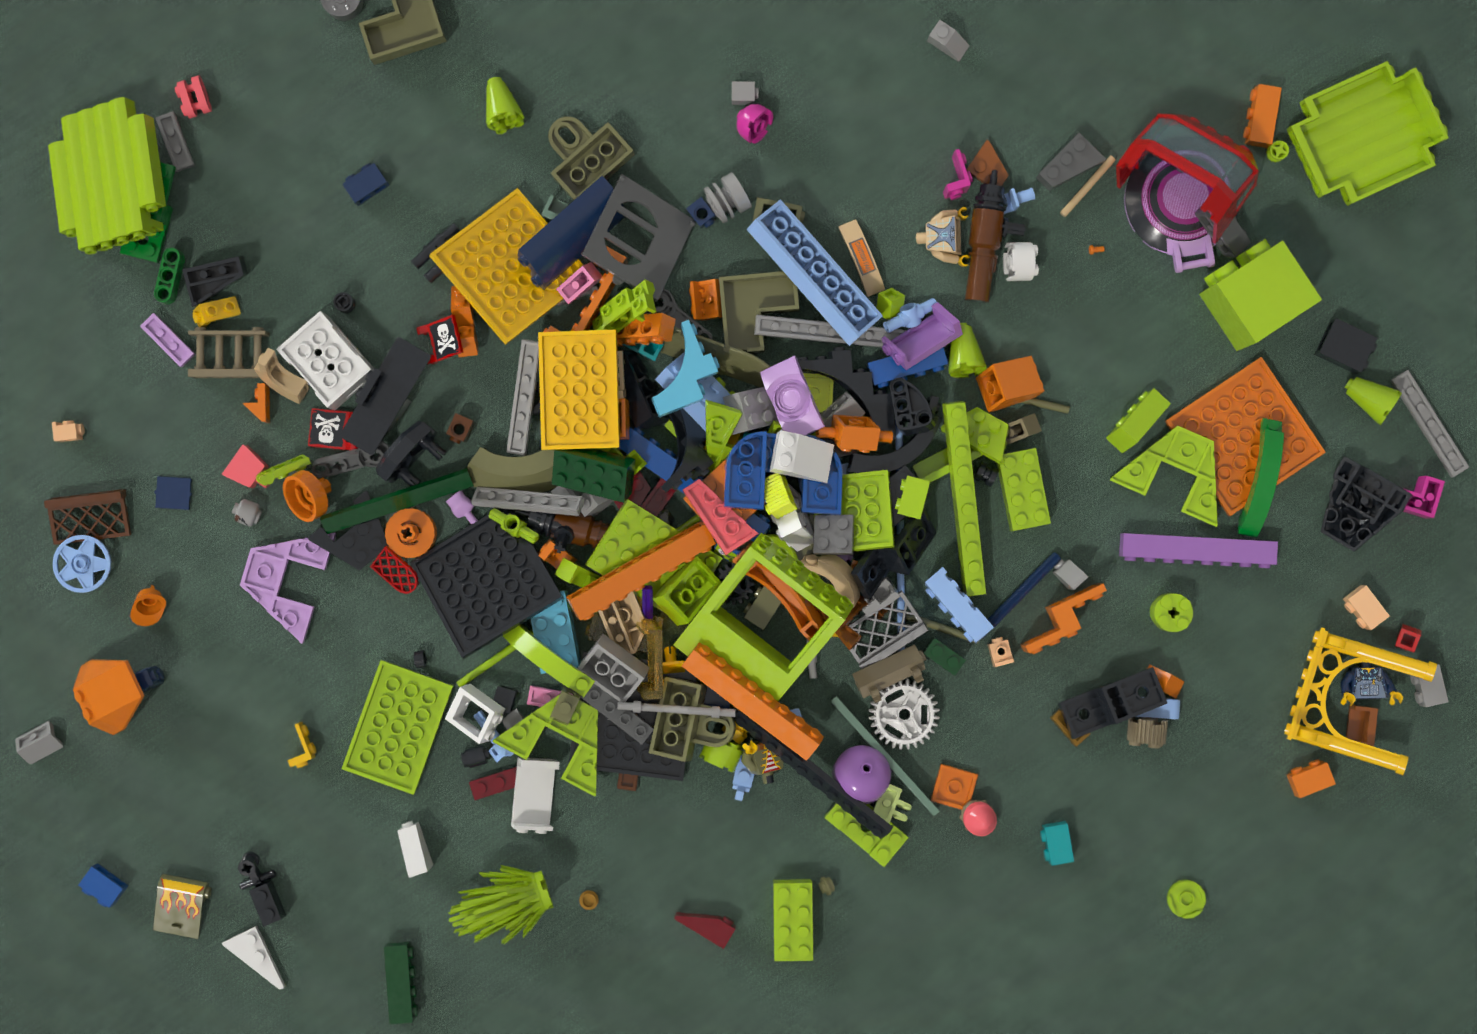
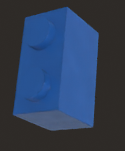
M99 864L91 866L78 884L85 894L94 896L98 899L97 902L100 905L109 908L117 903L128 888L126 883Z

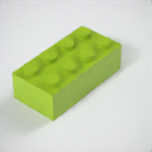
M1036 448L1004 454L1003 464L997 463V468L999 470L998 473L1010 531L1051 524Z
M773 880L774 961H813L812 880Z

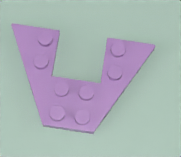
M330 533L328 536L335 541L337 533ZM307 538L251 548L240 586L252 595L272 617L279 621L286 630L303 644L315 607L278 596L289 560L326 570L331 553L310 542Z

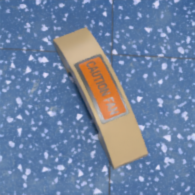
M855 219L838 226L861 278L860 281L867 297L884 291L885 287L857 220Z

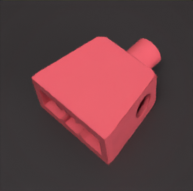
M243 444L222 475L249 488H255L257 484H260L256 480V475L268 469L269 466L248 445ZM260 484L264 488H267L269 486V484L265 486Z

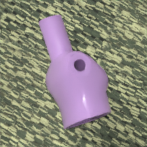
M462 490L446 501L457 518L465 516L471 525L478 521L471 512L474 507L471 500L465 496Z

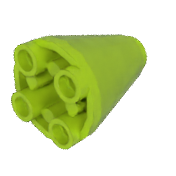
M501 77L489 79L486 87L487 127L496 131V134H504L508 129L523 126V112L505 82L502 81Z

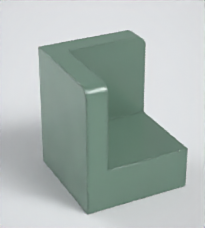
M550 195L541 216L551 221L568 204Z

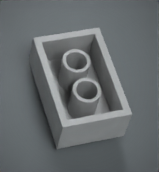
M765 387L723 397L726 406L739 409L742 413L732 435L771 426L773 420L778 421L775 408Z
M602 634L578 666L579 670L595 680V685L619 702L627 701L644 680L650 669L604 634Z

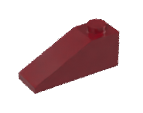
M676 912L674 916L676 921L722 949L725 948L736 929L734 921L726 916L722 918L717 915Z

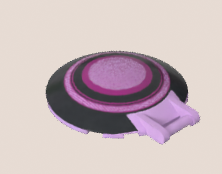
M1175 142L1163 145L1221 178L1234 193L1238 190L1237 181L1232 170L1214 151L1202 145L1189 142ZM1149 152L1139 161V168L1132 171L1125 188V211L1132 229L1149 247L1171 255L1176 273L1203 266L1208 268L1214 267L1215 259L1212 247L1216 244L1212 243V238L1194 214L1202 206L1213 189ZM1205 253V259L1182 262L1181 257Z

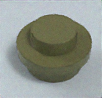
M820 878L819 888L821 892L827 896L831 895V892L835 891L831 878Z

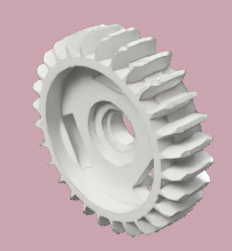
M906 678L905 683L899 681L898 684H893L891 687L885 688L886 690L884 691L880 690L882 700L877 703L871 701L870 703L874 708L869 709V712L874 713V715L869 716V719L875 721L871 724V727L877 726L874 733H881L879 739L882 740L885 737L886 745L891 741L892 748L899 744V749L901 750L903 744H906L907 749H910V744L917 748L918 741L924 744L923 738L930 739L928 733H935L932 726H938L934 719H940L939 716L935 715V712L940 711V709L934 708V705L938 704V702L931 701L934 694L927 695L930 690L929 688L923 691L924 684L921 683L917 687L916 681L914 680L910 684L908 678ZM902 689L904 695L889 703L886 702L885 698L888 695ZM921 705H927L926 724H921ZM902 709H908L910 712V716L906 720H902L899 717V712ZM886 724L902 732L901 738L884 729Z

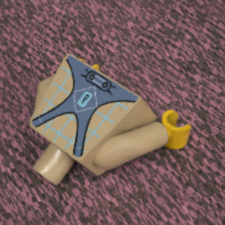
M962 207L958 211L956 209L940 211L931 219V222L926 223V232L916 234L917 244H926V249L935 258L943 262L958 263L961 267L968 266V264L962 262V259L970 257L968 255L958 256L961 255V221L968 217V215L963 216L961 211L964 212L967 208Z

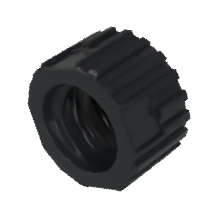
M415 651L413 655L415 667H427L425 651Z

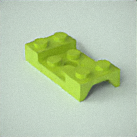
M837 803L824 815L826 820L838 830H841L883 867L887 865L909 838L891 821L889 824L893 829L882 839L873 835L870 830L862 831L860 828L861 824L857 822L856 818L845 812ZM865 804V805L868 806L871 810L874 809V807L871 806L870 804Z

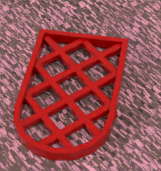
M386 545L370 567L400 593H411L418 586L417 573ZM382 559H387L388 565H383ZM390 559H395L396 565H391ZM383 568H389L390 574H385ZM392 568H397L398 574H393ZM400 568H405L406 574H401ZM393 576H398L399 582H394ZM402 577H407L408 583H403ZM410 577H414L415 583H411ZM403 585H409V590H404Z

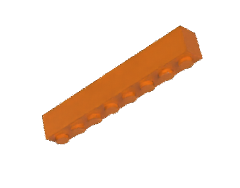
M699 521L566 596L576 617L580 621L588 620L594 616L593 613L599 610H606L614 601L625 599L628 593L643 589L645 587L644 584L650 581L659 580L662 574L667 571L672 572L676 570L681 563H688L694 560L697 554L710 551L712 549L711 546L716 543L704 522Z
M699 642L682 664L684 669L806 761L822 742L824 736L818 729L808 725L802 717L795 715L786 705L779 703L770 693L763 691L754 681L746 678L740 670L734 669L724 658L713 653L708 646Z

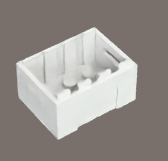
M321 311L276 349L316 391V396L323 404L332 410L339 408L360 387H363L367 382L365 378L368 372L374 370V367L333 320ZM317 349L322 351L320 356L315 355ZM334 364V370L329 371L328 365Z

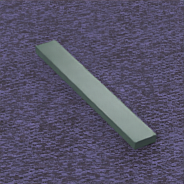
M836 695L832 697L831 702L871 747L885 756L890 768L933 816L940 811L840 699Z

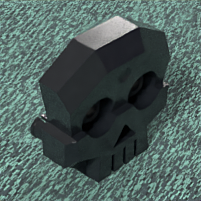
M417 421L404 431L387 449L376 467V472L385 482L394 483L397 479H402L411 487L421 483V480L409 469L423 452L429 451L440 461L443 458L440 454L445 456L447 451L435 442L434 438L437 432L427 423Z

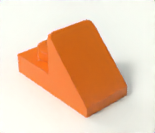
M257 383L255 399L258 400V403L243 404L259 420L270 423V387L266 383Z

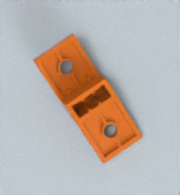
M1096 583L1046 606L1045 609L1054 629L1021 643L1022 650L1027 653L1036 654L1042 651V647L1045 645L1053 646L1061 642L1060 638L1062 637L1070 638L1078 634L1077 630L1081 629V626L1072 608L1075 607L1076 609L1085 605V601L1088 599L1096 600L1102 597V593L1107 591L1103 583Z

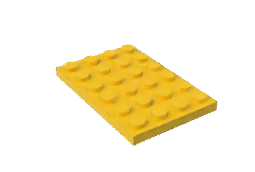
M617 330L538 332L541 450L620 448Z

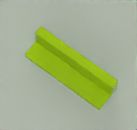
M947 448L913 465L919 479L932 482L950 473ZM970 448L972 461L983 455Z

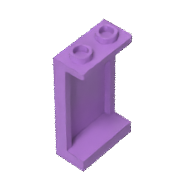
M938 302L931 306L933 315L923 320L918 326L910 328L891 341L886 336L882 337L884 353L887 356L890 355L898 366L901 365L905 370L963 335L960 321Z

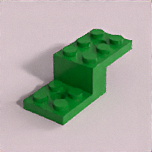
M160 162L166 206L158 208L159 210L156 212H150L151 219L163 223L164 230L156 232L154 236H148L149 240L145 245H141L139 240L129 241L128 244L122 245L120 253L123 255L155 263L160 261L173 208L167 205L176 170L175 166Z

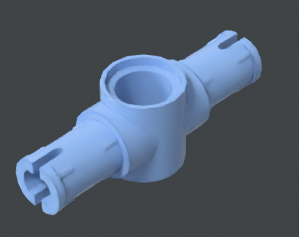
M931 298L921 304L908 303L903 305L896 317L883 323L884 329L890 333L900 327L912 328L918 326L922 322L921 318L932 311L931 306L937 303V301Z

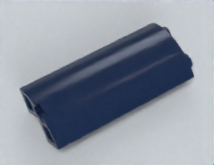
M603 176L596 180L518 250V261L524 267L527 266L531 270V281L535 286H540L545 290L582 256L613 191V187ZM616 211L607 232L613 229L625 216Z

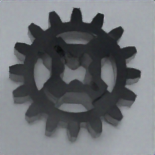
M733 563L732 568L726 564V570L719 569L721 574L715 576L723 582V579L727 577L736 564ZM745 575L737 585L738 587L732 591L740 596H729L725 603L727 604L732 600V605H736L737 600L742 604L744 603L743 598L750 599L748 593H754L751 586L756 585V583L751 582L753 578ZM745 579H746V589L744 588V580H745Z

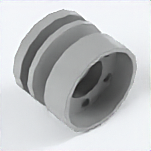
M732 172L721 178L723 185L721 189L715 182L712 183L714 193L708 186L704 188L707 203L715 216L723 224L728 222L725 215L726 212L731 219L734 218L732 210L734 207L740 213L752 207L747 194Z

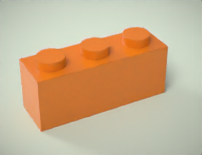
M1258 84L1251 90L1250 101H1252V104L1246 116L1249 122L1248 127H1245L1243 138H1246V145L1268 148L1272 145L1282 88Z

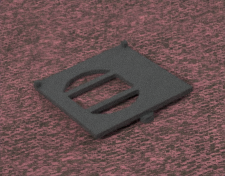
M621 174L582 256L613 274L612 281L616 285L626 282L635 288L645 279L652 282L655 288L653 300L658 301L686 239L696 222L691 217ZM636 202L645 206L653 215L657 228L622 207L621 204ZM616 211L654 235L645 255L607 232ZM604 239L640 260V263L626 265L618 262L608 252Z

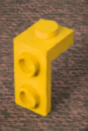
M236 297L199 304L193 310L194 322L198 324V327H207L212 321L239 316L241 312Z
M303 722L295 724V728L305 753L288 760L289 766L293 767L296 765L297 769L308 765L307 761L316 757L315 745L313 742L310 743L308 738L309 730L306 725H303Z

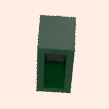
M934 637L931 638L923 649L924 655L954 676L966 661Z

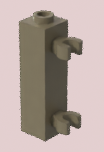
M914 644L853 673L852 676L863 699L871 695L874 703L882 700L879 693L880 690L912 675L916 683L923 681L921 671L926 669L924 664L926 657L923 651H918Z

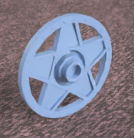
M72 536L63 541L55 551L53 557L55 577L63 587L70 591L78 593L93 591L99 588L110 574L111 557L109 551L101 541L92 536ZM85 539L78 550L67 546V544L75 540ZM95 543L102 549L106 559L94 556ZM59 555L67 563L60 572L58 569ZM105 570L102 578L94 585V572ZM77 578L83 589L73 587L67 584L66 581Z

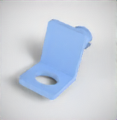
M1012 188L1008 193L1004 194L1007 200V209L1004 214L1016 211L1021 203L1035 200L1033 188L1017 193Z

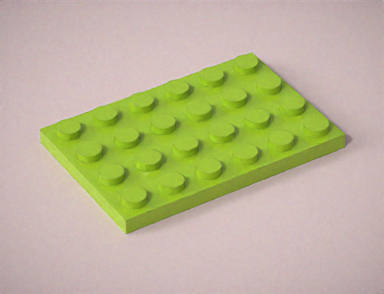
M627 499L586 565L604 576L675 536L680 531ZM711 550L696 555L713 573L723 559ZM681 563L676 570L672 572L667 571L661 575L662 577L659 580L650 581L644 585H651L653 587L654 597L659 589L687 563ZM642 589L634 591L635 595L642 599ZM653 600V606L663 611Z
M380 660L342 769L414 795L454 685Z

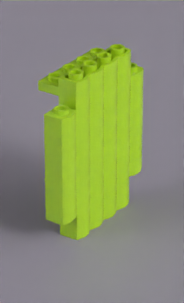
M1386 61L1299 102L1302 112L1307 119L1290 126L1287 132L1318 198L1340 189L1344 202L1349 206L1436 166L1435 156L1428 148L1449 139L1448 130L1442 124L1439 110L1433 105L1431 93L1426 89L1424 78L1416 67L1395 78L1394 68Z
M126 97L115 98L107 103H101L93 108L83 109L77 113L62 117L61 123L64 140L48 145L59 232L67 237H77L78 250L91 255L96 254L97 251H106L112 249L113 246H122L128 244L129 241H138L144 239L145 236H154L156 232L163 231V223L151 219L150 212H156L159 210L158 208L166 206L154 118L144 113L136 115L135 101Z

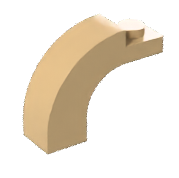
M267 348L265 353L260 355L258 363L254 368L256 374L273 390L300 404L309 390L308 382L286 370L278 362L274 350Z
M805 554L801 560L804 566L810 571L829 579L834 585L835 590L842 596L849 598L851 603L854 604L853 607H855L860 598V589L851 575L853 571L851 566L837 555H821V557H818L814 554Z

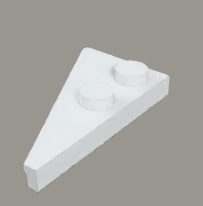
M258 926L222 942L225 948L279 990L286 986Z

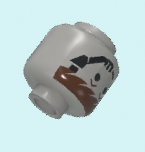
M242 499L240 503H235L232 513L235 514L234 520L237 523L251 527L253 524L257 525L262 510H260L258 503Z

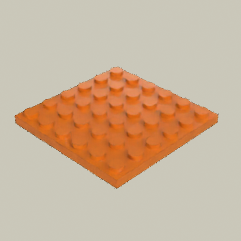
M1262 357L1165 420L1170 430L1178 425L1214 441L1216 498L1228 516L1245 507L1258 461L1260 426L1263 418L1282 422L1284 443L1276 485L1326 453Z

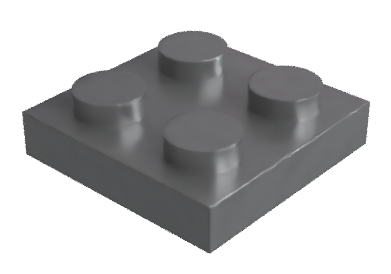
M815 515L813 553L815 555H853L854 515Z

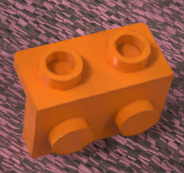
M719 279L699 282L690 281L689 294L692 302L691 314L693 319L703 321L722 318Z

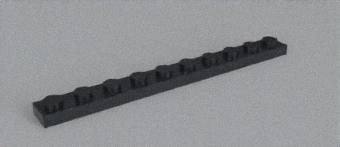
M739 709L735 712V717L733 718L738 726L743 727L753 738L764 744L769 751L774 752L784 763L789 764L799 775L805 777L814 787L825 793L830 800L836 802L845 812L856 818L857 822L867 827L873 835L882 839L891 832L893 827L863 802L847 794L837 781L808 759L806 761Z

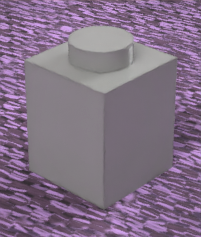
M732 81V105L755 104V99H758L759 88H755V82Z

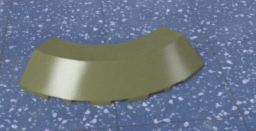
M480 447L467 466L473 485L476 488L487 487L544 493L558 487L552 485L554 450H541L523 457H505Z

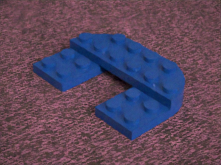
M767 431L755 432L745 436L732 448L727 456L724 468L725 508L764 509L765 473H773L770 472L776 434L767 433ZM806 435L807 437H811V438H814V439H817V440H820V441H824V440H822V439H820V438H817L816 436ZM833 451L827 483L802 478L801 513L841 514L842 465L836 452Z

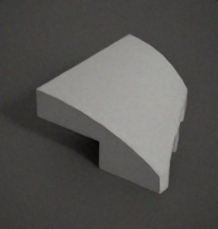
M887 576L883 579L871 600L864 599L868 603L862 608L865 614L876 612L900 597L893 582Z

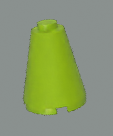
M960 323L963 335L951 342L948 372L954 378H967L971 373H975V376L980 375L987 369L972 327L967 325V323Z
M1359 377L1355 379L1350 378L1344 387L1348 389L1346 394L1379 425L1384 422L1386 416L1402 394L1399 390Z

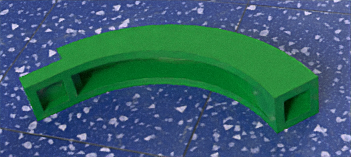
M1263 418L1261 421L1256 471L1247 502L1239 516L1238 534L1257 538L1266 520L1276 489L1282 460L1284 433L1282 432L1281 421Z

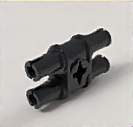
M452 223L444 232L436 234L437 236L426 246L424 245L423 250L411 262L417 269H420L431 259L430 253L460 232V229ZM435 264L424 274V277L430 283H433L443 272Z

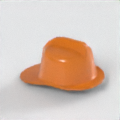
M154 585L139 591L130 612L131 620L136 625L151 626L162 617L166 607V600L161 592L155 589Z

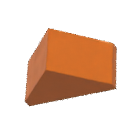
M1149 664L1148 668H1154L1163 692L1176 699L1184 681Z

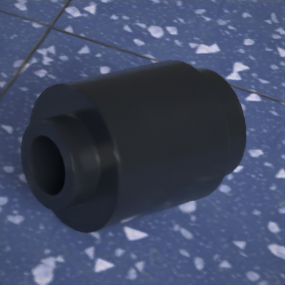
M484 745L466 749L465 752L461 753V759L465 768H474L487 764L488 759H491L488 747L485 748Z

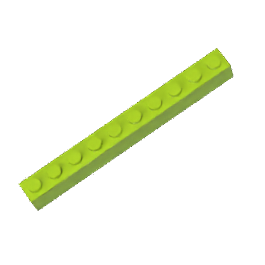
M963 401L942 403L962 588L967 596L986 594L966 405Z

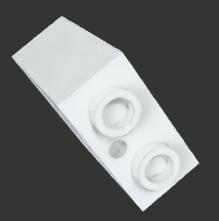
M468 684L459 688L445 719L478 744H482L494 738V731L503 719L502 715L505 708L472 684ZM470 701H473L489 713L482 730H479L463 718Z

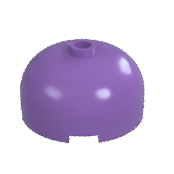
M858 745L848 748L838 757L832 769V777L851 797L864 804H869L879 800L888 789L891 781V769L887 759L881 752L870 746ZM865 766L869 768L867 771L863 770Z

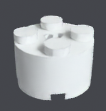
M1031 242L1006 243L1005 248H1008V251L1003 253L1004 274H1008L1006 280L1031 281L1039 272L1035 257L1038 255L1037 245H1033Z

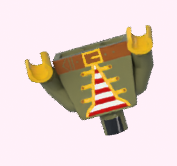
M751 740L749 743L742 744L743 755L741 762L752 774L762 775L763 784L773 783V772L783 769L784 762L774 752L769 751L759 740Z

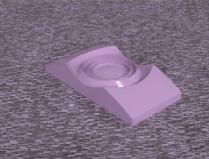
M792 356L760 372L765 390L775 408L783 431L806 436L825 427L796 356Z

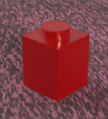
M1402 624L1395 646L1414 653L1422 630Z

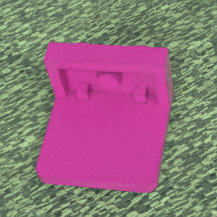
M959 149L955 150L952 156L959 181L946 184L943 191L945 199L955 200L962 197L961 194L967 193L971 182H973L970 171H966L964 165L967 164L966 157Z

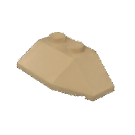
M632 591L628 593L625 599L621 601L616 600L606 610L598 611L609 638L630 654L637 652L648 627L635 592Z

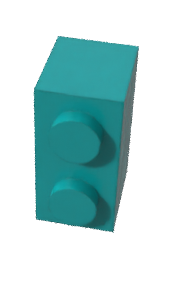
M1062 821L1042 825L1043 830L1040 831L1042 842H1045L1046 849L1043 850L1045 861H1048L1051 866L1074 862L1068 823Z

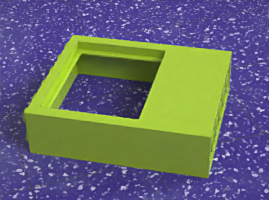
M760 533L674 643V646L688 657L699 642L708 646L713 653L724 658L730 666L740 670L746 678L754 681L758 687L770 693L775 700L779 701L843 624L854 604L851 603L849 598L839 594L831 584L821 580L817 573L807 569L800 560L794 559L789 555L785 548L779 547L769 536ZM756 561L829 616L792 662L721 607Z

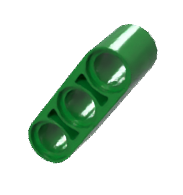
M168 248L164 251L154 290L155 299L168 305L175 302L177 298L182 269L185 263L184 254L175 248ZM177 253V260L171 262V256ZM172 272L173 278L167 281V274ZM168 290L169 296L163 300L162 293Z

